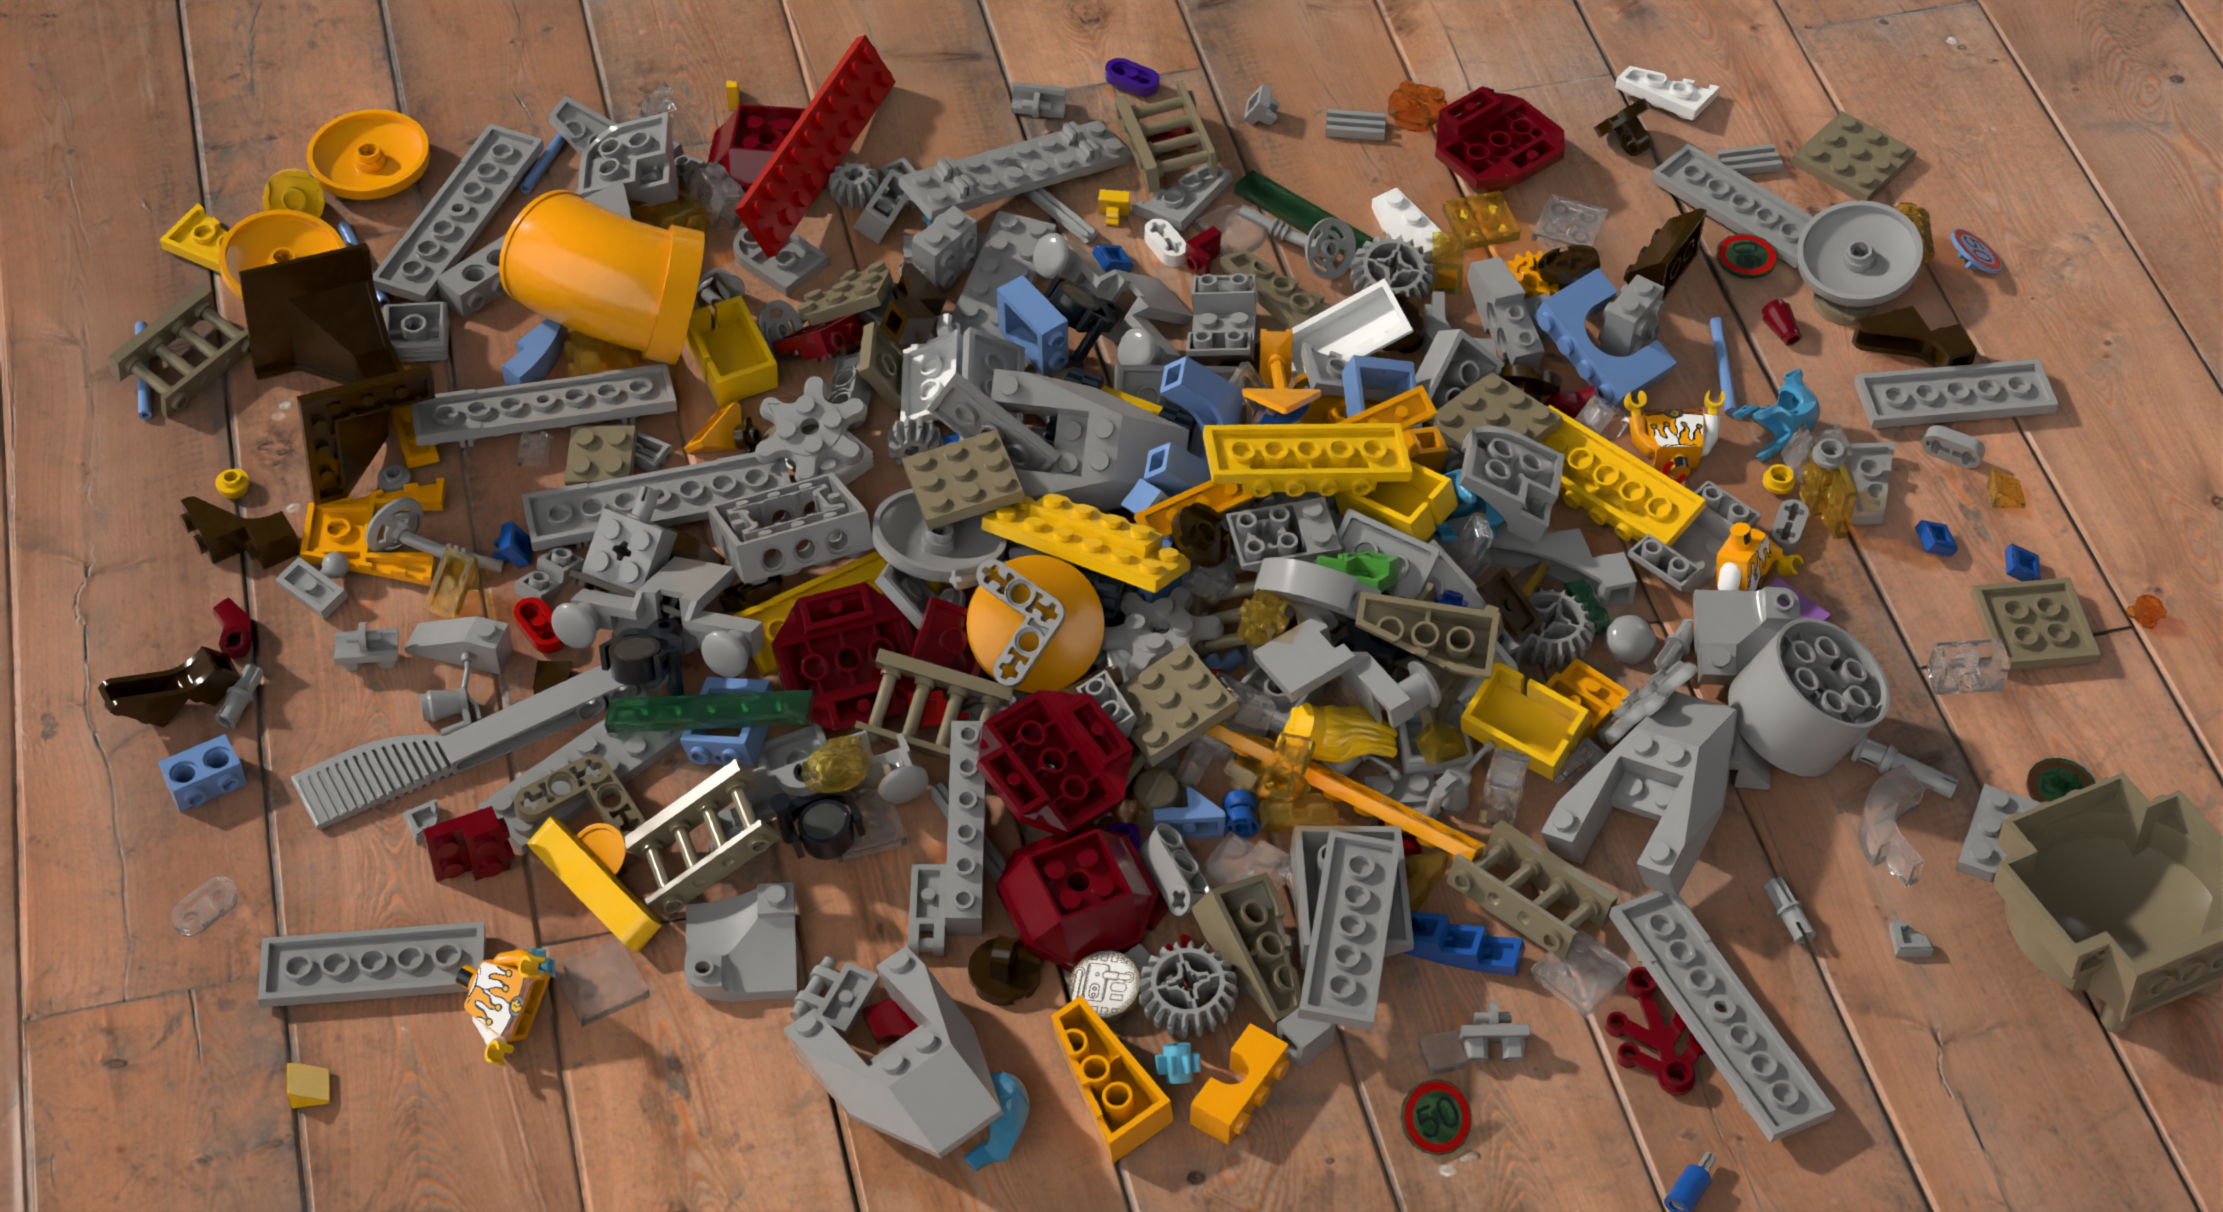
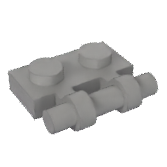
M826 956L820 965L814 966L809 975L810 982L805 990L799 991L793 1001L795 1006L790 1013V1017L796 1021L815 1008L842 1038L847 1039L862 1013V1008L866 1007L880 983L879 974L849 962L845 963L839 973L834 971L837 962L833 958ZM831 987L825 998L818 996L823 988Z

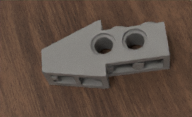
M1500 257L1471 262L1467 280L1485 334L1490 333L1492 339H1496V349L1501 361L1505 364L1504 366L1512 364L1530 365V367H1534L1533 371L1538 372L1545 350L1524 303L1525 290Z

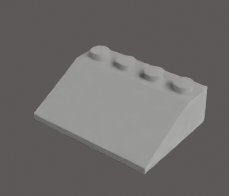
M1294 825L1290 846V860L1300 970H1306L1329 830L1401 842L1384 957L1413 950L1414 940L1401 826Z

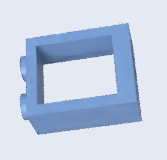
M1024 275L997 288L999 332L1009 342L1025 347V359L1042 376L1060 370L1065 364L1069 363L1068 320Z
M1353 355L1342 371L1347 418L1365 410L1362 385L1394 388L1396 396L1417 387L1414 364L1410 361ZM1422 423L1410 429L1422 428Z
M706 677L680 739L690 763L727 765L736 759L745 766H755L779 705V700L770 680ZM717 710L749 712L739 737L707 735Z

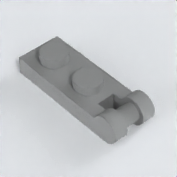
M912 864L908 948L916 956H919V952H933V956H945L947 864ZM920 932H934V937L920 938Z

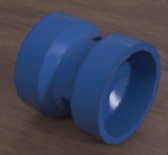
M1241 789L1225 794L1222 798V806L1226 815V834L1237 839H1245L1257 834L1260 829V823L1256 813L1258 803L1255 793Z

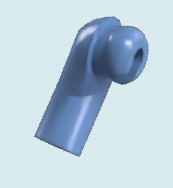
M1233 648L1221 659H1219L1216 653H1212L1204 658L1202 662L1209 670L1219 668L1224 670L1228 676L1244 661V658L1237 649Z

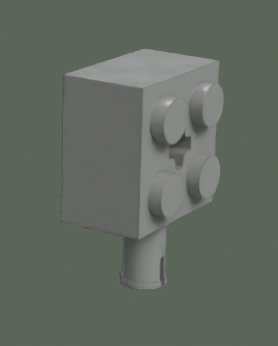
M644 485L639 487L640 489L631 513L626 514L621 511L603 508L581 571L637 592L642 585L668 563L678 534L653 524L654 521L651 520L661 492Z

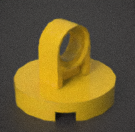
M292 168L281 170L269 179L264 188L262 202L264 211L277 209L295 210L320 218L325 205V195L323 187L316 177L307 171Z

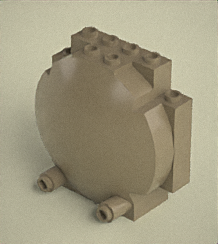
M2123 772L2111 778H2102L2095 784L2081 790H2072L2065 796L2053 801L2042 802L2035 808L2023 813H2014L2003 820L1997 844L2008 857L1998 863L1993 887L2005 900V913L2011 934L2025 956L2045 975L2072 991H2089L2105 1001L2100 1020L2106 1030L2112 1033H2120L2130 1026L2131 1020L2134 1017L2196 991L2209 995L2219 990L2223 980V836L2180 790L2166 796L2159 795L2150 802Z

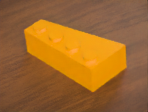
M1082 995L1051 1015L1057 1042L1113 1164L1174 1121L1171 1100Z

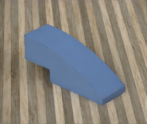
M546 319L516 342L517 354L502 365L505 386L543 381L559 360L568 337V328Z

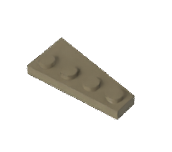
M1241 249L1220 258L1219 268L1227 275L1237 273L1245 275L1256 274V301L1287 329H1292L1332 307L1323 301V295L1316 291L1309 293L1298 287V280L1291 276L1278 275L1275 273L1276 267L1246 249Z

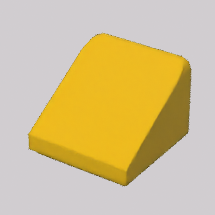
M287 1063V1094L292 1109L330 1104L329 1068Z

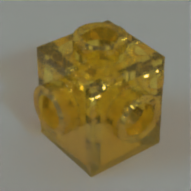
M1257 588L1252 600L1245 598L1237 617L1242 620L1236 638L1259 648L1272 641L1276 634L1279 636L1284 634L1290 621V617L1285 616L1289 601Z

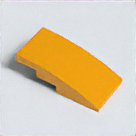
M1578 658L1561 674L1556 672L1544 685L1589 710L1588 726L1574 749H1569L1567 760L1575 754L1576 747L1583 739L1587 737L1593 739L1598 734L1597 730L1614 717L1612 712L1622 704L1621 700L1629 693L1628 690Z

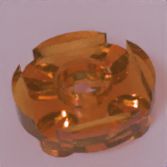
M1403 81L1400 83L1399 88L1393 91L1389 97L1388 115L1389 117L1392 115L1395 118V124L1398 127L1408 131L1424 132L1427 131V126L1436 124V128L1439 110L1447 106L1445 92L1439 87Z

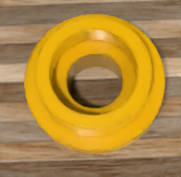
M1783 464L1772 465L1765 471L1762 479L1764 487L1774 494H1787L1791 492L1796 482L1792 469Z
M241 469L225 470L217 476L215 481L218 492L228 499H237L245 495L250 483L247 473Z

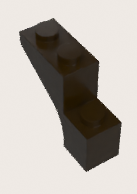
M905 263L901 269L902 276L899 283L895 284L893 288L895 300H890L879 327L897 345L925 344L934 324L937 323L938 316L941 314L947 297L912 263Z
M1914 306L1895 309L1857 320L1852 338L1853 345L1859 350L1916 357L1929 363L1934 368L1971 365L1977 352V348L1959 324L1931 331Z
M194 496L181 500L184 513L180 515L181 522L187 533L194 532L193 540L199 553H206L213 564L246 550L251 560L257 558L262 568L267 569L300 554L296 533L282 511L261 518H243Z
M202 646L189 660L173 669L110 678L105 680L98 687V690L105 702L106 709L113 715L136 719L143 724L150 723L165 727L188 699L196 703L203 702L216 706L227 694V689L234 686L241 677L228 654Z

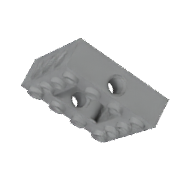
M833 472L706 506L714 542L729 564L734 567L735 572L744 584H761L766 582L768 577L779 574L784 576L794 575L800 572L801 568L811 565L817 567L831 564L833 559L844 556L849 558L863 555L865 550L875 548L867 510ZM814 501L815 508L810 512H804L806 504ZM785 510L784 516L780 520L772 521L775 512ZM809 540L808 546L805 549L796 551L797 544L800 541ZM770 549H776V554L771 559H766L765 553Z

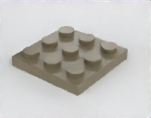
M1841 111L1793 155L1791 164L1858 201H1871L1915 159L1917 151Z
M1490 371L1439 408L1434 418L1424 422V427L1437 426L1445 443L1465 456V453L1461 452L1462 444L1471 428L1481 426L1503 427L1540 443L1562 426L1563 416Z
M997 429L902 458L904 470L928 530L1025 500L1023 488Z
M2070 577L1973 586L1970 595L1999 672L2098 663L2101 653Z
M1186 643L1117 687L1137 718L1128 739L1152 767L1240 710L1235 698Z

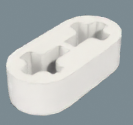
M1164 219L1148 221L1145 225L1144 241L1164 265L1169 267L1183 265L1185 263V240L1168 221Z

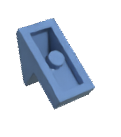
M1186 786L1184 808L1166 807L1163 809H1153L1152 831L1159 823H1165L1174 827L1180 833L1183 840L1224 838L1225 811L1193 788Z

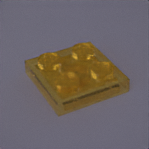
M1500 191L1443 201L1442 211L1462 251L1520 239L1521 231Z

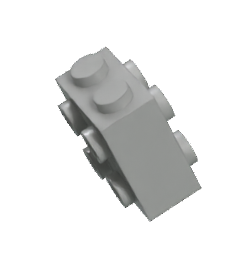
M954 205L945 213L939 214L931 225L924 231H919L912 240V264L940 292L944 289H949L960 275L965 271L971 270L977 260V221Z
M1638 274L1629 284L1625 283L1621 287L1617 299L1614 302L1610 301L1603 311L1602 319L1605 322L1598 336V341L1601 342L1599 350L1611 356L1625 357L1644 348L1649 339L1653 341L1661 327V324L1658 323V318L1665 307V301L1662 300L1665 287Z

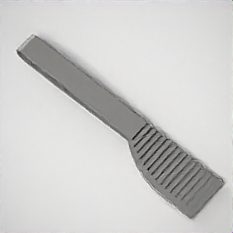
M600 665L446 736L430 734L405 735L376 740L347 750L291 776V780L316 829L322 830L332 824L349 819L351 816H356L360 812H366L369 808H376L378 804L383 805L388 800L393 801L397 796L403 797L406 792L410 794L414 792L413 789L415 788L420 790L424 784L430 786L432 785L431 781L435 780L437 783L441 781L440 777L447 779L450 777V773L457 775L618 708L643 691L648 695L656 692L666 685L669 677L667 674L663 681L654 680L641 685H624L612 678L611 668L605 671L602 670Z

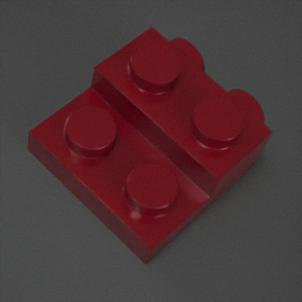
M855 313L825 323L807 325L772 342L776 355L789 352L790 357L801 354L804 361L817 358L818 363L835 358V352L838 354L853 349V343L862 339L863 329Z
M933 596L929 597L910 657L979 678H983L985 674L969 644L967 635L968 608Z
M492 806L422 829L431 869L436 882L447 878H455L468 871L472 872L475 881L486 877H494L501 872L510 870L508 861L515 859L508 839L510 838V833L504 817L497 819Z

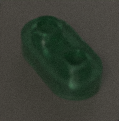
M1581 579L1566 582L1563 591L1566 589L1569 597L1577 595L1579 603H1584V610L1589 612L1590 621L1595 624L1594 637L1604 635L1607 626L1610 624L1609 615L1606 609L1600 607L1594 598L1590 585L1584 583Z

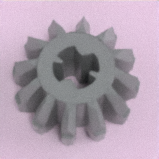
M858 160L854 164H849L845 161L843 167L835 166L834 173L830 174L829 179L832 201L838 202L839 207L849 206L850 210L858 206L864 209L865 204L869 203L880 186L877 170L871 169L869 163L860 165Z
M907 415L904 422L896 420L893 428H890L887 434V450L889 456L895 459L896 465L903 464L902 458L938 448L942 445L940 429L935 427L933 420L923 422L921 415L913 420Z

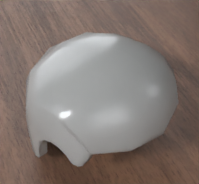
M1623 615L1614 619L1602 635L1601 646L1603 650L1608 649L1611 652L1614 661H1622L1633 665L1645 662L1652 655L1657 642L1656 634L1651 626L1639 616Z

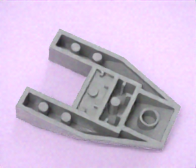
M994 369L991 399L1007 412L1057 417L1054 449L1060 452L1061 455L1051 466L1050 473L1014 469L1023 488L1024 495L1032 497L1035 501L1047 494H1059L1068 497L1073 503L1094 506L1100 512L1124 508L1120 504L1140 478L1144 479L1149 450L1172 442L1187 451L1188 429L1098 388L1029 372ZM1164 492L1168 497H1173L1168 493Z
M1674 691L1668 697V701L1658 711L1640 721L1556 803L1541 831L1549 851L1559 857L1582 864L1612 807L1658 821L1659 823L1636 865L1645 886L1678 897L1724 810L1737 710Z
M905 946L878 964L876 968L888 995L919 1027L866 1063L815 1008L783 1030L797 1059L852 1119L941 1159L1004 1113L974 1027L927 966Z

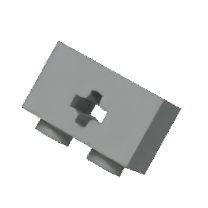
M892 168L853 226L855 230L877 244L880 243L909 198L898 186L901 174Z

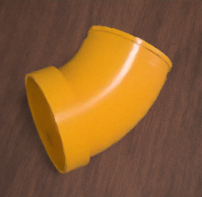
M552 190L531 201L519 213L509 228L500 253V280L504 290L512 299L549 320L593 338L642 351V358L675 365L681 354L693 312L703 261L705 234L704 231L671 224L668 230L645 224L607 210L570 190Z

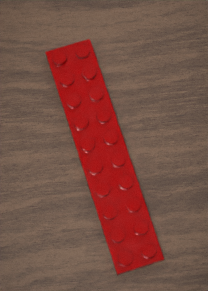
M866 34L856 37L734 209L767 258L778 255L830 179V174L834 173L835 166H839L896 83L892 73L887 69Z

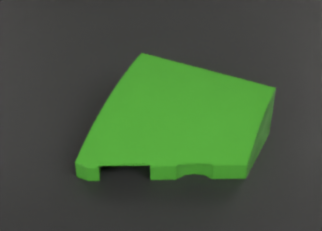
M1363 551L1338 554V559L1319 555L1317 556L1316 564L1357 577V581L1384 591L1397 583L1400 557Z

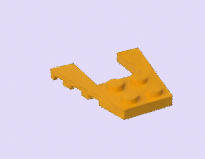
M436 478V483L419 486L418 482L403 485V490L383 493V489L370 491L367 497L352 499L351 495H349L347 498L316 506L313 502L308 503L300 549L301 559L307 563L322 566V561L327 554L340 552L349 561L348 571L433 586L436 565L435 556L426 552H371L366 544L365 534L370 521L377 511L398 498L411 497L417 500L422 506L423 511H443L446 491L445 478Z

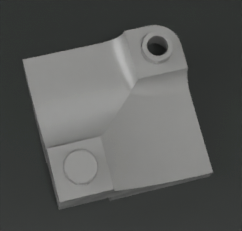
M665 112L620 123L600 133L582 151L578 195L586 198L616 182L623 181L628 200L647 202L648 206L677 200L679 178L676 175L672 141V119L669 113Z
M1498 426L1471 428L1462 444L1461 452L1465 453L1459 485L1475 493L1495 508L1506 520L1507 531L1536 544L1549 527L1551 508L1559 495L1565 455L1510 429Z
M1764 587L1757 591L1695 589L1693 593L1695 657H1697V667L1699 668L1698 684L1731 685L1734 678L1788 622L1800 618V601L1796 593L1785 587ZM1777 600H1785L1788 606L1783 607L1779 605Z
M794 882L757 884V889L736 897L686 905L685 980L690 991L703 998L716 1001L789 999L797 996V935ZM702 969H707V970H708L706 973H699V972H698V971H700V970H702Z

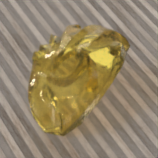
M841 736L828 739L827 744L812 753L803 764L801 775L806 786L817 793H836L859 785L865 779L868 769L873 766L870 754L863 752V748L857 745L862 737Z

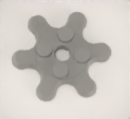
M817 376L807 379L804 385V395L800 396L794 403H783L774 397L765 398L760 406V414L765 420L772 422L776 426V432L772 437L761 441L755 449L756 459L763 464L773 463L780 458L792 459L796 463L795 479L797 482L819 476L820 465L830 458L839 459L847 465H855L862 460L864 452L858 443L851 441L847 437V430L850 425L866 417L868 412L866 404L858 398L849 399L841 404L829 403L826 399L827 383ZM816 423L819 426V430L815 434L806 435L802 432L803 426L806 427Z
M1186 587L1174 588L1168 598H1159L1154 603L1145 602L1138 594L1128 592L1122 595L1119 604V611L1126 616L1125 623L1120 626L1104 628L1103 642L1100 649L1104 651L1125 650L1129 652L1132 658L1129 660L1125 671L1126 676L1131 679L1184 643L1201 660L1199 655L1193 650L1194 645L1202 640H1214L1221 637L1224 633V626L1216 616L1197 617L1188 613L1194 604V596ZM1154 627L1156 630H1168V632L1162 635L1159 633H1152Z
M1678 661L1666 672L1663 668L1658 670L1646 681L1648 684L1641 690L1638 688L1633 689L1621 700L1622 704L1612 712L1614 717L1597 730L1600 741L1602 743L1607 741L1609 745L1615 743L1632 726L1646 716H1651L1668 701V697L1679 686L1695 675L1699 668L1690 662Z

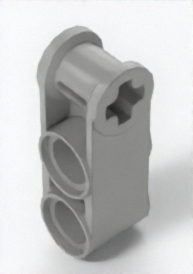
M861 349L853 354L841 353L837 355L835 371L831 379L832 384L827 399L829 403L841 404L849 399L858 398L866 404L868 409L872 386L867 381H864L858 372ZM866 417L863 420L855 422L852 425H850L847 431L854 430L861 426L863 422L866 420Z
M1159 823L1139 847L1137 853L1153 878L1154 885L1167 902L1170 911L1176 916H1186L1188 913H1193L1191 907L1212 888L1200 871L1197 861L1192 857L1184 844L1180 833L1168 824Z

